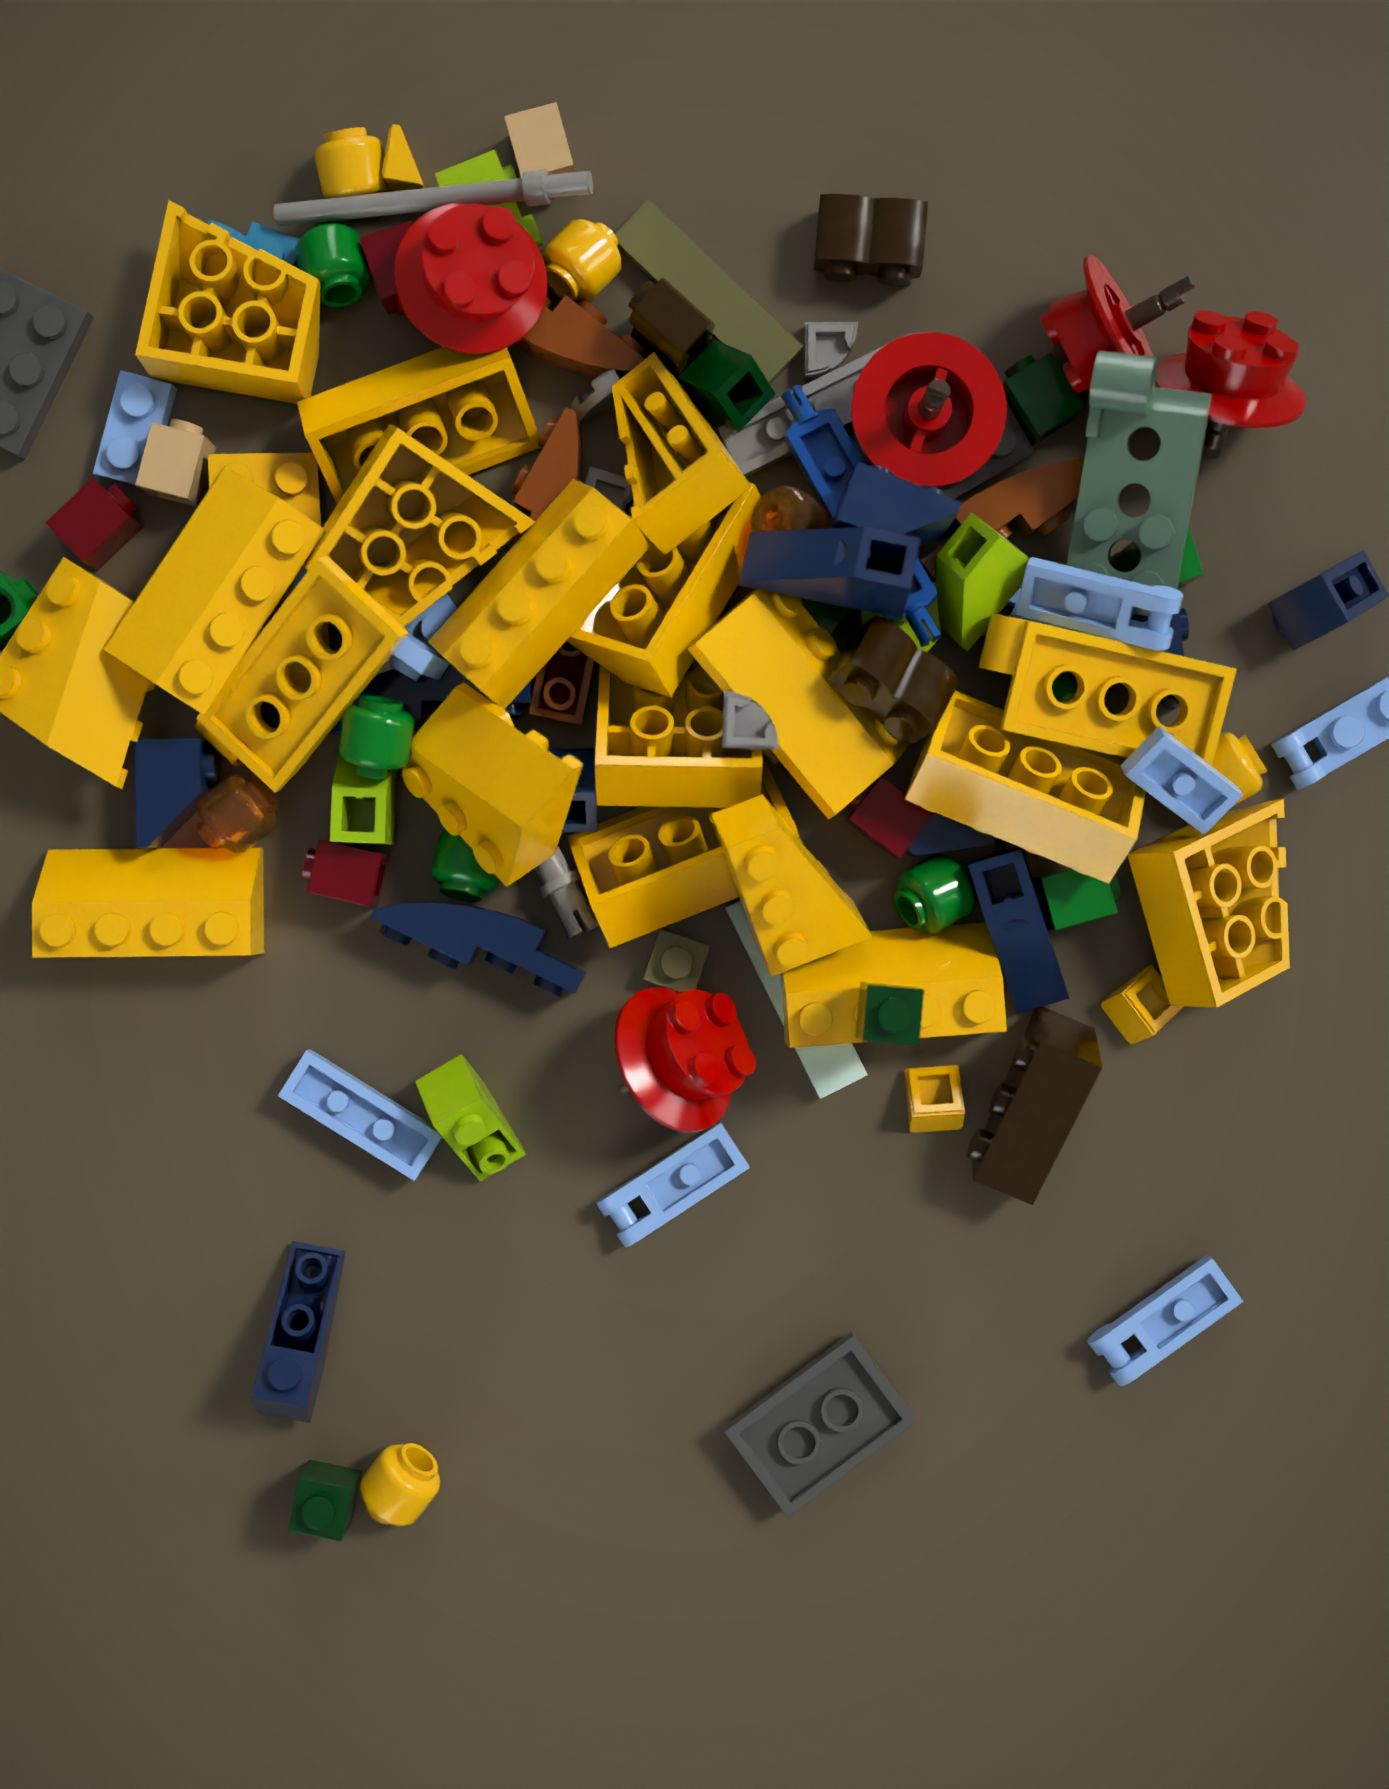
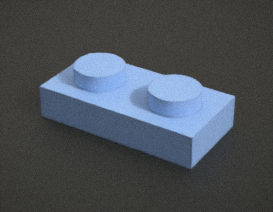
M120 370L93 470L94 475L102 479L139 488L135 484L152 422L168 425L177 388L173 384Z
M1160 726L1121 765L1125 776L1203 835L1243 797L1237 785Z

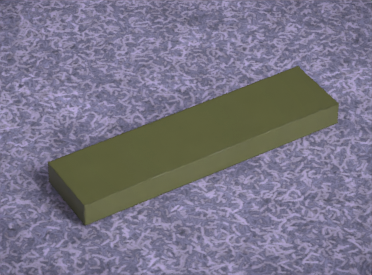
M650 199L615 233L619 243L617 248L655 284L659 279L665 278L715 324L711 335L715 340L752 355L769 384L802 352L803 345Z

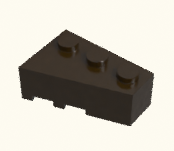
M1043 1006L1034 1009L1023 1038L1015 1050L1005 1081L999 1084L993 1095L989 1107L991 1114L985 1129L978 1128L969 1145L967 1158L972 1159L973 1181L1030 1205L1034 1204L1102 1070L1095 1028Z

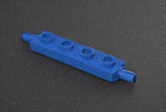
M801 385L793 386V393L789 388L781 395V399L785 402L795 420L792 426L785 432V442L830 523H832L844 487L856 463L861 462L864 464L834 409L814 411ZM918 557L916 558L903 618L883 615V617L891 622L907 620L919 640L920 646L924 647L929 645L930 640L933 643L942 635L926 610L936 600L938 592Z

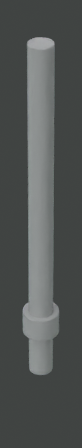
M545 169L523 172L522 178L281 203L274 205L273 213L275 222L280 227L424 212L451 203L491 205L525 201L527 206L551 204L552 198L592 194L593 180L590 171L549 175Z

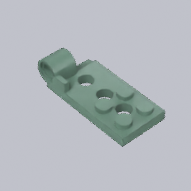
M1099 351L1091 380L1090 410L1085 434L1088 440L1067 566L1148 586L1163 585L1177 589L1212 394L1155 387L1158 365L1157 357ZM1143 427L1154 429L1161 440L1159 452L1155 457L1147 461L1136 459L1129 448L1131 436L1135 431ZM1134 483L1146 487L1151 496L1148 510L1138 517L1126 514L1120 506L1122 491L1128 485ZM1119 540H1131L1140 548V563L1132 571L1118 570L1111 562V549ZM1134 607L1132 614L1149 616L1150 611Z

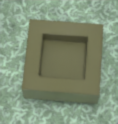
M660 928L643 980L679 992L696 989L710 945Z

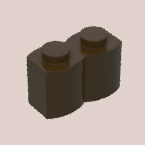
M821 194L814 270L824 272V278L834 282H852L856 280V275L868 274L878 276V282L881 284L904 286L910 283V279L920 278L923 269L928 202L908 198H871L853 194Z
M665 278L659 279L655 285L651 281H647L629 302L628 306L633 310L629 322L634 326L631 337L638 341L650 355L655 352L675 378L680 381L678 376L714 340L711 335L715 324Z
M875 615L854 631L830 675L831 681L841 691L847 701L856 706L872 710L889 734L911 743L919 741L936 730L959 684L957 676L945 663L930 653L918 649L905 631L878 615Z

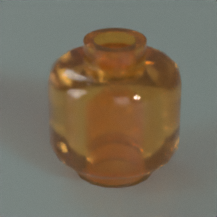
M783 485L770 489L760 497L753 508L750 526L751 532L830 529L831 521L830 515L821 501L797 487Z
M230 774L199 799L197 811L201 822L196 827L204 841L213 849L218 850L220 847H223L233 853H244L274 830L277 824L275 811L279 809V803L270 788L259 777L250 775L247 778L241 774Z

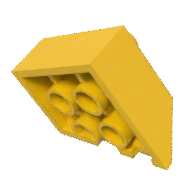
M168 200L135 356L152 379L294 404L311 397L319 358V279L262 249L256 250L231 237L227 230L213 223L209 225L188 214L185 208Z
M389 424L323 526L326 529L325 533L303 565L306 570H309L318 558L328 556L399 624L405 627L449 592L455 583L479 564L483 565L497 553L496 551L518 533H523L535 521L398 427Z
M63 557L0 654V712L46 746L112 785L123 789L128 771L123 769L122 766L130 741L138 742L143 723L137 719L145 694L153 690L156 684L104 651L103 648L135 601L102 579Z
M600 665L595 751L596 806L731 807L761 795L762 749L722 748L724 693L703 667L699 666L693 671L687 670L672 697H668L628 684Z
M463 682L452 690L413 737L410 760L402 768L401 776L408 790L415 797L423 798L438 814L443 827L454 836L460 835L470 845L475 859L481 868L487 873H494L508 887L555 855L583 763L570 754L559 759L546 749L549 748L548 739L535 730L524 735L515 729L507 711Z
M1275 799L1227 812L1205 835L1193 826L1188 825L1127 854L1170 1006L1217 1008L1290 968L1288 903L1279 897L1278 868L1286 867V847H1277V818H1285L1284 799Z

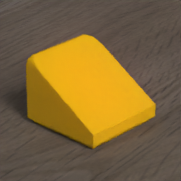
M392 124V128L389 127L382 169V178L388 185V192L425 188L401 126Z
M1152 964L1107 996L1100 1004L1130 1044H1135L1154 1036L1184 1007L1170 1006L1163 979Z
M958 1065L905 1069L910 1132L920 1133L961 1129L964 1123L965 1108Z

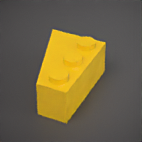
M653 352L612 385L619 438L625 444L628 465L624 466L625 476L628 483L632 486L635 506L631 507L632 520L648 539L666 555L752 486L687 391L656 353Z
M763 794L711 814L753 938L771 977L873 937L852 899L846 892L841 890L830 877L825 867L819 860L817 861L803 845L798 835Z

